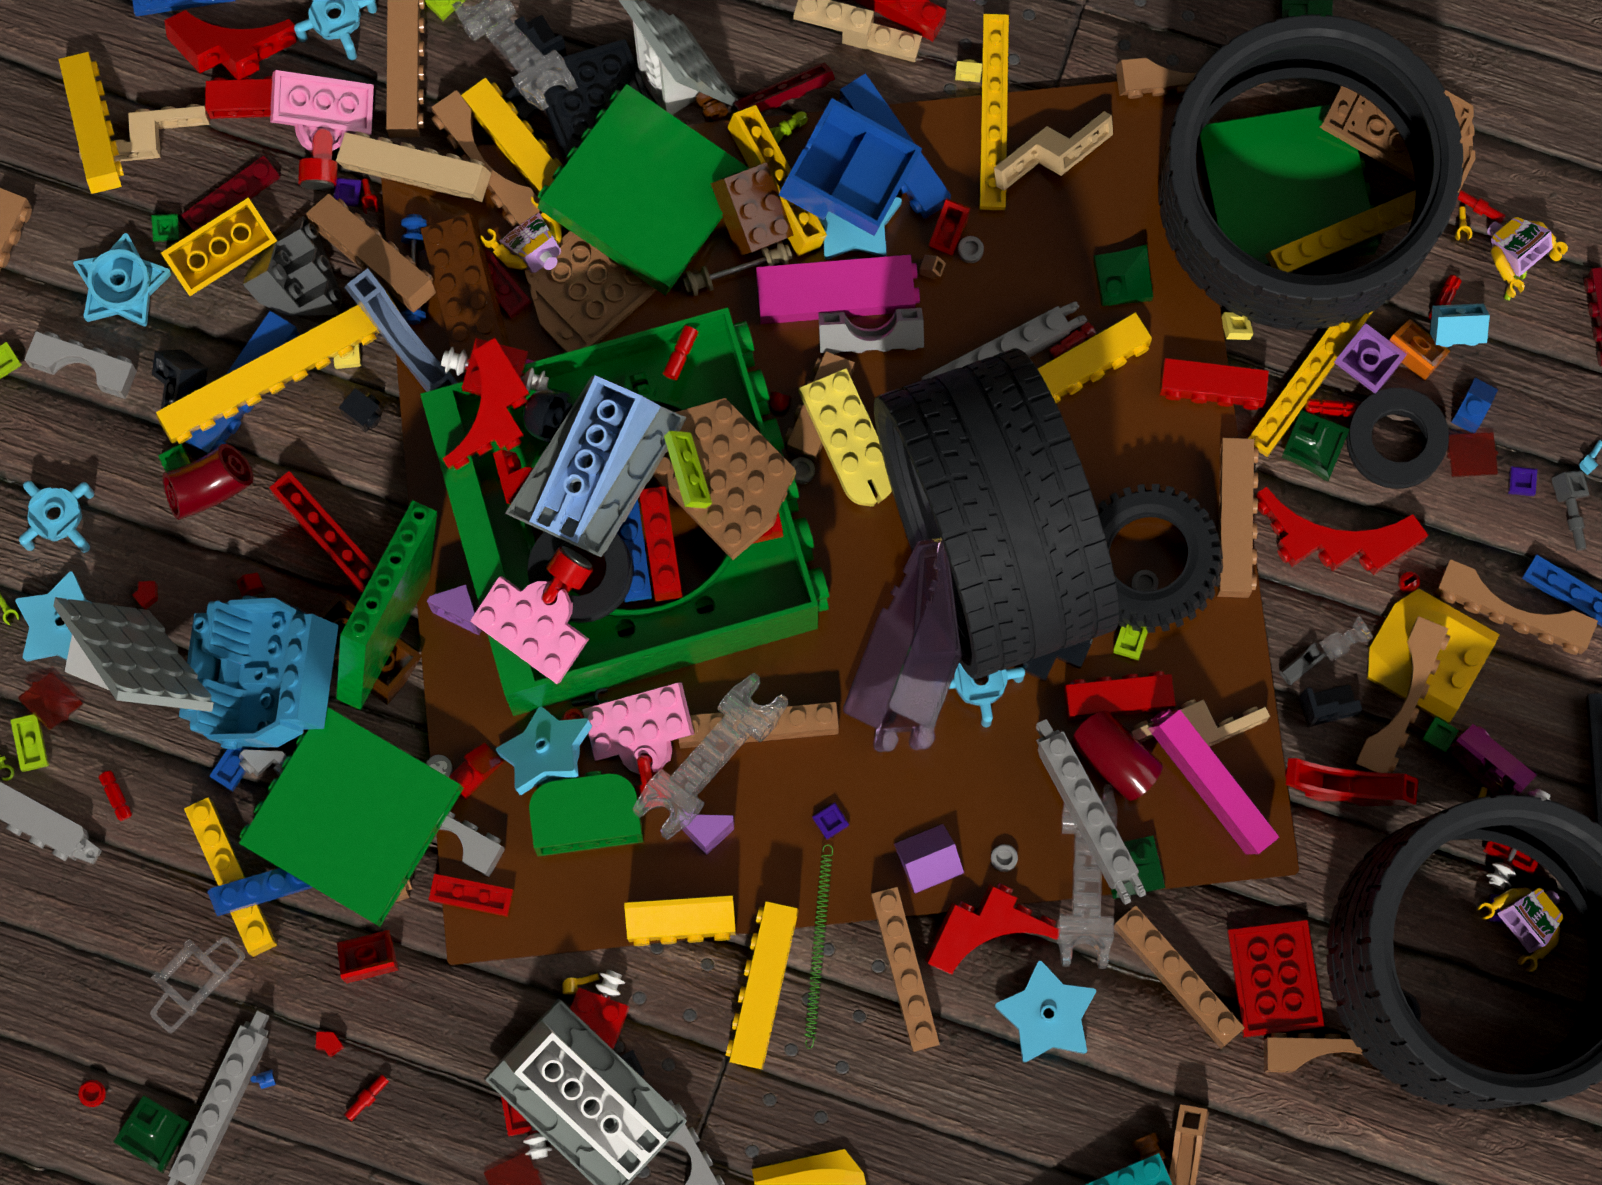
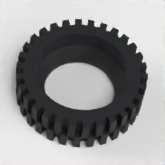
M1145 484L1137 485L1138 492L1134 493L1131 492L1130 487L1123 489L1124 496L1119 498L1115 492L1110 495V504L1107 505L1104 500L1098 504L1100 510L1098 515L1109 552L1114 537L1125 525L1140 518L1155 517L1172 523L1181 531L1187 542L1188 558L1180 576L1170 585L1155 591L1132 589L1123 584L1114 574L1119 602L1118 624L1125 628L1129 624L1134 631L1141 632V627H1146L1148 633H1155L1156 626H1161L1162 631L1170 630L1169 624L1175 622L1176 626L1180 627L1184 625L1182 619L1188 616L1190 621L1197 617L1195 610L1199 608L1203 611L1207 607L1206 599H1213L1215 595L1214 586L1219 587L1221 581L1219 573L1223 572V553L1219 536L1213 520L1209 518L1208 512L1205 508L1201 509L1199 502L1194 498L1190 501L1187 493L1180 491L1177 495L1174 487L1166 486V490L1161 491L1159 484H1152V490H1146Z

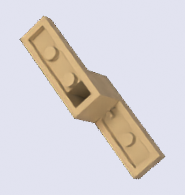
M798 0L794 12L795 20L843 32L842 44L911 62L916 61L922 36L873 23L874 11L832 0Z
M190 104L186 108L177 109L167 106L161 108V110L138 109L133 113H128L130 142L115 140L119 155L115 156V160H120L121 162L161 158L159 129L210 125L205 106Z
M1105 111L1102 112L1070 139L1046 126L994 167L996 187L1003 191L1006 190L1038 163L1062 176L1113 135L1112 115Z
M1193 699L1181 705L1182 713L1209 747L1267 722L1270 717L1266 707L1258 710L1256 706L1242 713L1244 717L1235 721L1233 717L1223 720L1219 723L1220 727L1217 728L1204 700L1196 702ZM1146 720L1133 726L1134 731H1131V734L1140 743L1153 738L1154 736L1148 729L1153 722L1148 723Z

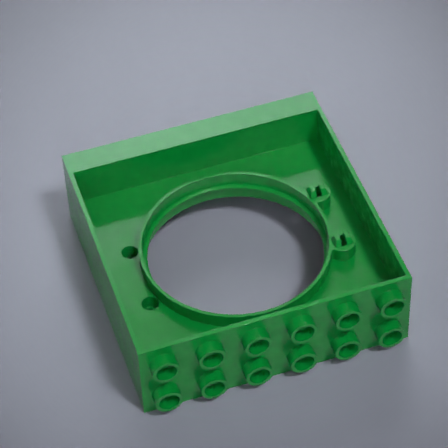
M728 307L525 364L523 370L525 374L531 368H534V373L537 375L545 371V377H549L547 388L568 393L571 397H567L568 403H571L572 406L591 376L594 377L595 375L637 393L673 412L726 398L783 456L782 449H784V444L776 418L762 421L761 416L770 414L767 404L769 395L761 369L751 372L747 371V368L755 366L752 354L754 345L746 320L733 324ZM690 326L698 331V335L690 353L687 355L678 379H670L663 375L664 369L672 352L675 350L676 342L683 327ZM463 382L421 393L420 395L480 606L497 579L501 576L522 591L530 585L528 580V560L536 542L531 525L505 514L511 504L506 503L493 456L494 452L501 450L496 441L491 444L493 448L481 456L475 453L468 458L470 463L458 470L455 467L449 469L442 459L465 439L475 422L480 407L481 396L462 391ZM641 382H646V383H648V385H647V384L638 385V386H636V387L633 389V385H634V384L641 383ZM530 389V395L527 396L526 399L528 400V398L536 391ZM523 405L517 409H513L511 406L508 410L524 437L520 438L522 443L510 451L516 452L521 461L520 469L524 467L534 468L549 443L532 436L526 430L523 422ZM795 478L789 486L785 501L782 502L778 511L783 529V537L754 543L734 560L725 553L710 576L698 587L682 596V598L650 608H617L606 617L592 622L575 623L568 621L569 625L585 635L589 640L559 684L554 683L488 635L504 695L513 716L537 710L539 707L544 708L593 694L600 688H614L818 629V612L829 610L827 601L829 592L821 567L808 570L806 562L814 560L812 552L814 543L806 517L792 520L791 513L799 511L797 503L799 494ZM570 590L568 593L569 595L581 596L573 590ZM711 606H713L714 610L703 614H699L697 611L709 609ZM634 629V634H630L623 637H619L618 633L622 634Z

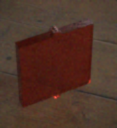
M1494 432L1449 435V454L1447 458L1450 459L1452 477L1498 474L1496 460L1498 451L1495 450Z
M52 672L40 681L33 682L32 687L18 697L49 730L53 729L63 720H68L72 713L83 706V703Z
M525 1153L484 1172L489 1185H542L538 1177L539 1170L534 1168L529 1155Z

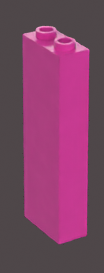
M911 255L756 267L761 324L818 320V313L844 312L847 317L894 314L896 309L915 308V303H920L919 287L914 288L913 279L917 278V265L911 262Z
M1170 709L1167 711L1163 710L1151 719L1153 724L1148 727L1149 731L1245 854H1260L1279 838L1274 829L1180 709L1174 711Z

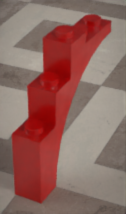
M1268 487L1259 491L1255 497L1258 498L1259 512L1262 515L1266 514L1272 522L1270 525L1275 534L1283 537L1277 545V553L1282 561L1288 562L1291 567L1318 551V557L1325 567L1329 566L1332 571L1356 555H1359V562L1366 571L1370 570L1375 575L1423 543L1428 537L1427 532L1413 514L1395 524L1375 530H1335L1314 524L1295 514L1282 504Z

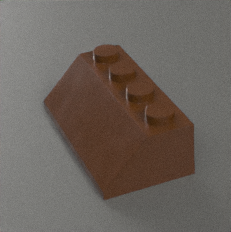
M340 594L318 616L338 625L333 665L336 668L339 666L340 635L356 607ZM398 639L370 693L388 705L403 688L422 655Z

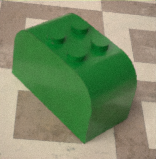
M592 771L585 773L586 777L559 778L558 781H551L541 785L532 795L529 804L533 845L537 856L644 842L638 799L632 784L626 778L617 774H602L601 771Z

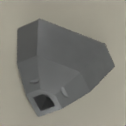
M302 216L276 238L277 242L260 253L247 270L243 285L258 303L287 316L337 315L340 313L343 301L342 294L317 228Z

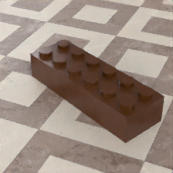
M468 213L420 228L450 345L454 347V352L460 354L465 350L468 359H470L476 338L486 341L496 338L499 344L510 347L487 256L481 243V234L477 220ZM465 369L459 376L464 379L467 370Z

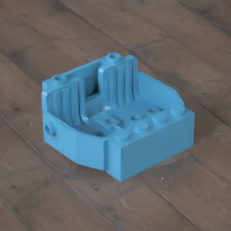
M243 596L240 600H229L226 603L210 601L207 606V613H194L187 663L198 674L197 679L211 694V700L214 702L212 712L180 708L179 717L190 721V729L192 731L203 734L209 740L220 743L221 747L225 749L279 747L303 734V730L324 729L338 625L276 598L258 599L253 596Z

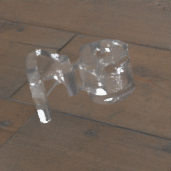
M1361 616L1356 618L1351 630L1346 631L1344 634L1337 631L1320 642V645L1330 661H1334L1349 652L1350 645L1357 642H1369L1373 635Z

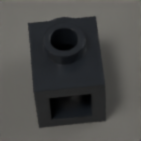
M356 388L339 406L341 414L365 433L369 428H375L381 420L380 402L370 393H367L365 396Z

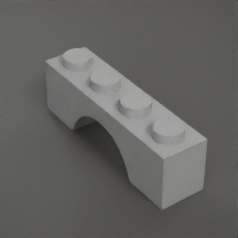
M922 308L896 309L892 318L886 324L874 329H864L854 325L849 321L844 312L818 313L820 353H825L826 351L832 354L846 351L862 353L866 350L886 352L891 349L915 350L924 347Z
M45 331L44 334L35 332L24 359L29 367L54 375L66 365L73 363L85 364L95 370L97 385L102 392L123 399L127 398L137 373L130 359L123 356H117V358L108 356L106 351L95 347L92 350L84 348L82 343L69 339L68 342L60 340L58 335Z
M449 812L439 830L455 833L463 846L462 861L490 877L505 850L499 845L501 840L490 833H487L486 836L476 832L477 826L466 820L461 824L453 819L455 814Z
M672 1100L667 1101L684 1118L687 1117L680 1103L674 1105ZM684 1124L669 1141L681 1145L690 1155L692 1170L685 1185H725L719 1174L714 1177L709 1167L714 1164L706 1150L701 1153L696 1143L700 1139L694 1128L690 1127L687 1129Z

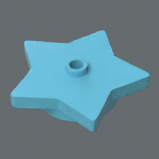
M898 197L894 199L875 236L831 212H828L824 220L818 217L827 234L824 240V259L828 260L849 251H862L878 257H886L884 227L901 206L902 199Z
M124 233L109 251L101 254L99 257L78 260L73 263L88 287L84 319L87 322L120 315L139 325L147 326L150 296L172 275L168 268L141 259L127 233Z
M69 572L48 594L22 597L15 600L29 626L23 653L25 661L52 656H60L67 660L72 633L66 624L58 626L62 618L53 607L55 597L90 602L86 600L73 572Z
M539 707L522 734L496 748L500 757L514 766L515 789L519 795L524 794L538 784L543 785L551 781H558L559 778L578 776L579 746L592 728L588 718L559 721L543 707Z
M1038 961L1026 989L995 1004V1008L1019 1031L1022 1061L1026 1063L1052 1048L1085 1054L1087 1046L1081 1019L1092 1001L1096 989L1064 985L1042 961ZM1047 1008L1054 1012V1016L1050 1019L1046 1018L1043 1014Z

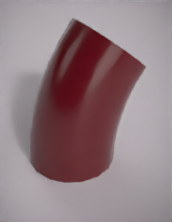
M221 444L195 461L164 472L163 486L169 507L174 517L180 520L212 508L238 494L253 483L254 475L248 461L236 448L228 444Z
M1109 711L1097 712L1090 716L1080 725L1072 738V745L1076 751L1129 801L1136 800L1147 792L1161 774L1162 762L1145 748Z

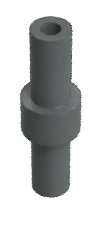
M1576 498L1566 499L1565 502L1569 515L1567 523L1569 531L1573 533L1576 551L1587 549L1583 533L1585 526L1583 517L1579 516Z

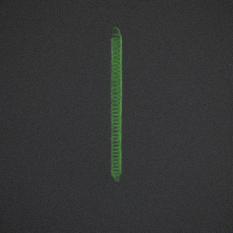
M828 844V845H825V846L823 847V849H822V852H824L823 850H824V848H825L826 846H830L831 848H832V846L829 845V844ZM822 855V856H821L822 858L828 859V860H822V861H820V862L823 863V864H827V865H821V866H820L821 868L826 869V870H821L820 873L826 874V875H821V876H819L820 878L825 879V880L819 881V883L824 884V885H821V886H818V887H819L820 889H824V890L818 891V893L823 894V895H821V896H817L819 899H822L821 901H817V903H818V904H822V906H817V907H816V908L822 910V911H816V913H817V914H820V915H823V916H816L815 918L820 919V920H824V921H816V922H815L816 924L823 925V926H815V927H814L815 929L822 930V931H815V932H814L815 934H818V935H821V936H815V937H813L814 939L821 940V941H814V942H813L814 944L820 945V946H814V947H812L813 949L819 950V951H814V952H812L813 954L818 955V956L812 957V959L818 960V961L811 962V964L817 965L816 967H811L812 970H816L817 972H811L810 974L815 975V976H818V977H810V979H811V980H814V981H818V982H810L809 984H810V985H814V986H818V987H810V988H809L810 990L817 991V992H809V993H808L809 995L816 996V997H809L808 1000L815 1001V1002H809V1003H807L808 1005L814 1006V1007L807 1008V1010L813 1011V1012H811V1013H807V1015L813 1016V1017H812V1018H806V1020L812 1021V1022H814V1023H806V1025H807V1026L814 1027V1028H806V1029H805L806 1031L814 1032V1033H805L806 1036L813 1037V1044H814V1039H816V1037L811 1036V1035H807V1034H816V1032H815V1031L808 1030V1029H816L817 1027H816V1026H812V1025H808V1024H816V1023H818V1022H816V1021L809 1020V1019H816V1018H818L817 1016L810 1015V1014H816V1013H818V1011L811 1010V1009L819 1008V1007L816 1006V1005H812V1004H814V1003H819V1001L813 1000L812 998H820V996L813 995L812 993H820V991L814 990V989H811V988H820L821 986L815 985V984H811V983H821L820 980H816V979H812V978H821V977H822V976H820V975L813 974V973H821V972H822L821 970L814 969V968H821V967H823V966H822V965H818V964H814V963L823 962L822 960L815 959V958L824 957L823 955L816 954V953L824 952V950L817 949L818 947H824V945L817 944V942H825V940L816 938V937H825V935L819 934V933H816V932H825V931H826V930H824V929H820V928H816V927H826V925L820 924V923H817V922H826V921H827V920H825V919L818 918V917H827L826 914H822V913H818V912H827V911H828V910H826V909L819 908V907H827V906H828L827 904H823V903H820V902H827V901H829V900H828V899H824V898H820V897L829 896L828 894L821 893V892L830 891L829 889L821 888V887H825V886H830L829 884L822 883V882H824V881H830V879L823 878V876H831V874L823 873V871H831V869L824 868L823 866H832V864L823 862V861H832V859L825 858V857H823V856H832V855Z

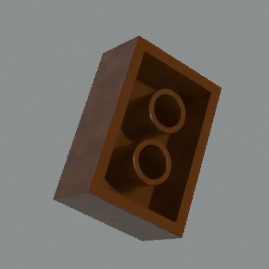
M767 162L710 183L719 208L723 213L722 216L737 256L751 253L794 236Z

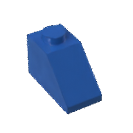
M1474 378L1451 423L1475 434L1487 414L1498 389Z

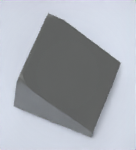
M1583 471L1563 472L1552 478L1558 502H1565L1569 498L1578 499L1589 496Z

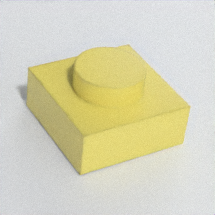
M970 59L957 61L955 80L980 82L982 64Z
M1224 312L1222 323L1226 339L1250 340L1254 333L1250 320H1247L1248 317L1244 315L1241 317L1233 312Z
M360 344L354 346V351L347 356L340 358L337 355L334 357L335 368L361 367Z

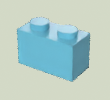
M1484 304L1433 306L1430 334L1435 344L1443 347H1450L1453 344L1475 346L1478 343H1487L1490 314Z

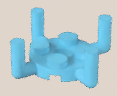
M313 0L311 7H309V19L301 21L294 26L297 38L300 42H306L308 39L306 31L314 28L326 40L341 39L348 59L355 60L357 53L350 34L359 27L360 8L367 6L369 13H376L378 10L376 1ZM331 9H340L341 15L338 18L332 19L328 17V12Z
M25 481L23 488L32 497L28 505L27 516L31 527L19 537L20 544L27 551H32L35 548L32 539L37 535L51 541H58L68 536L82 552H88L90 550L89 543L76 530L82 520L81 507L77 500L83 495L87 499H91L94 496V491L88 483L82 482L69 492L63 488L51 487L39 490L32 481ZM51 508H60L61 514L57 519H48L47 513Z
M959 663L955 670L954 678H951L948 689L956 688L957 693L966 703L980 706L982 714L981 725L987 728L991 725L993 719L991 703L997 701L1003 695L1007 680L1013 679L1016 683L1022 682L1025 670L1022 667L998 670V672L988 675V682L985 685H977ZM945 679L937 681L935 687L937 695H939Z

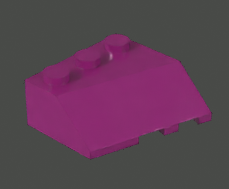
M1474 724L1447 750L1493 796L1506 794L1517 796L1537 776L1490 738L1485 729Z

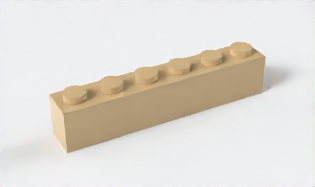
M358 131L355 134L345 132L336 162L345 169L467 199L483 201L491 176V172L484 167L483 162L476 159H470L469 162L463 161L461 157L451 153H447L446 156L438 155L437 151L430 148H424L423 151L417 150L415 146L405 142H401L400 145L392 144L393 141L384 137H378L375 140L371 139L369 135Z

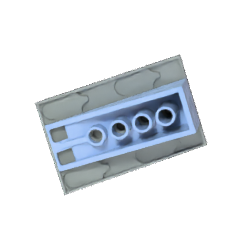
M596 375L594 377L591 376L505 514L602 557L620 526L627 519L645 485L652 478L665 453L668 452L664 435L669 431H680L687 418Z

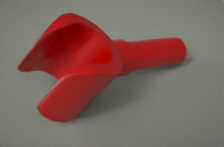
M363 179V212L367 214L366 208L375 207V211L378 212L377 197L371 193L368 179Z

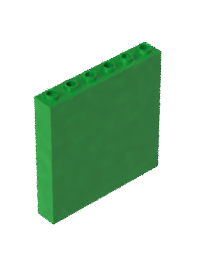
M626 84L621 91L617 89L609 100L611 103L607 110L603 108L595 119L597 124L594 128L588 127L581 137L583 142L579 148L574 146L566 158L569 160L564 167L560 165L552 176V179H554L550 186L545 185L537 196L540 199L538 209L666 296L723 218V213L719 208L710 183L749 169V167Z
M1330 105L1207 124L1197 139L1198 153L1211 216L1218 227L1238 248L1268 266L1271 265L1265 255L1270 251L1374 208V205H1370L1368 197L1371 195L1370 184L1368 181H1365L1363 174L1366 170L1363 157L1360 158L1358 149L1319 128ZM1381 234L1314 263L1374 254L1379 244H1381Z
M413 500L340 635L337 700L359 710L362 709L430 579L437 511Z
M327 707L324 729H308L307 733L303 732L296 743V746H298L293 756L289 755L282 766L284 770L280 777L275 778L268 788L269 795L265 801H261L254 811L256 816L251 824H247L243 828L239 844L381 927L464 787Z

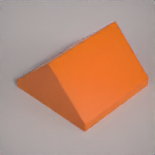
M1411 319L1395 332L1389 340L1407 354L1401 363L1424 381L1450 352L1446 347L1436 345L1432 336Z

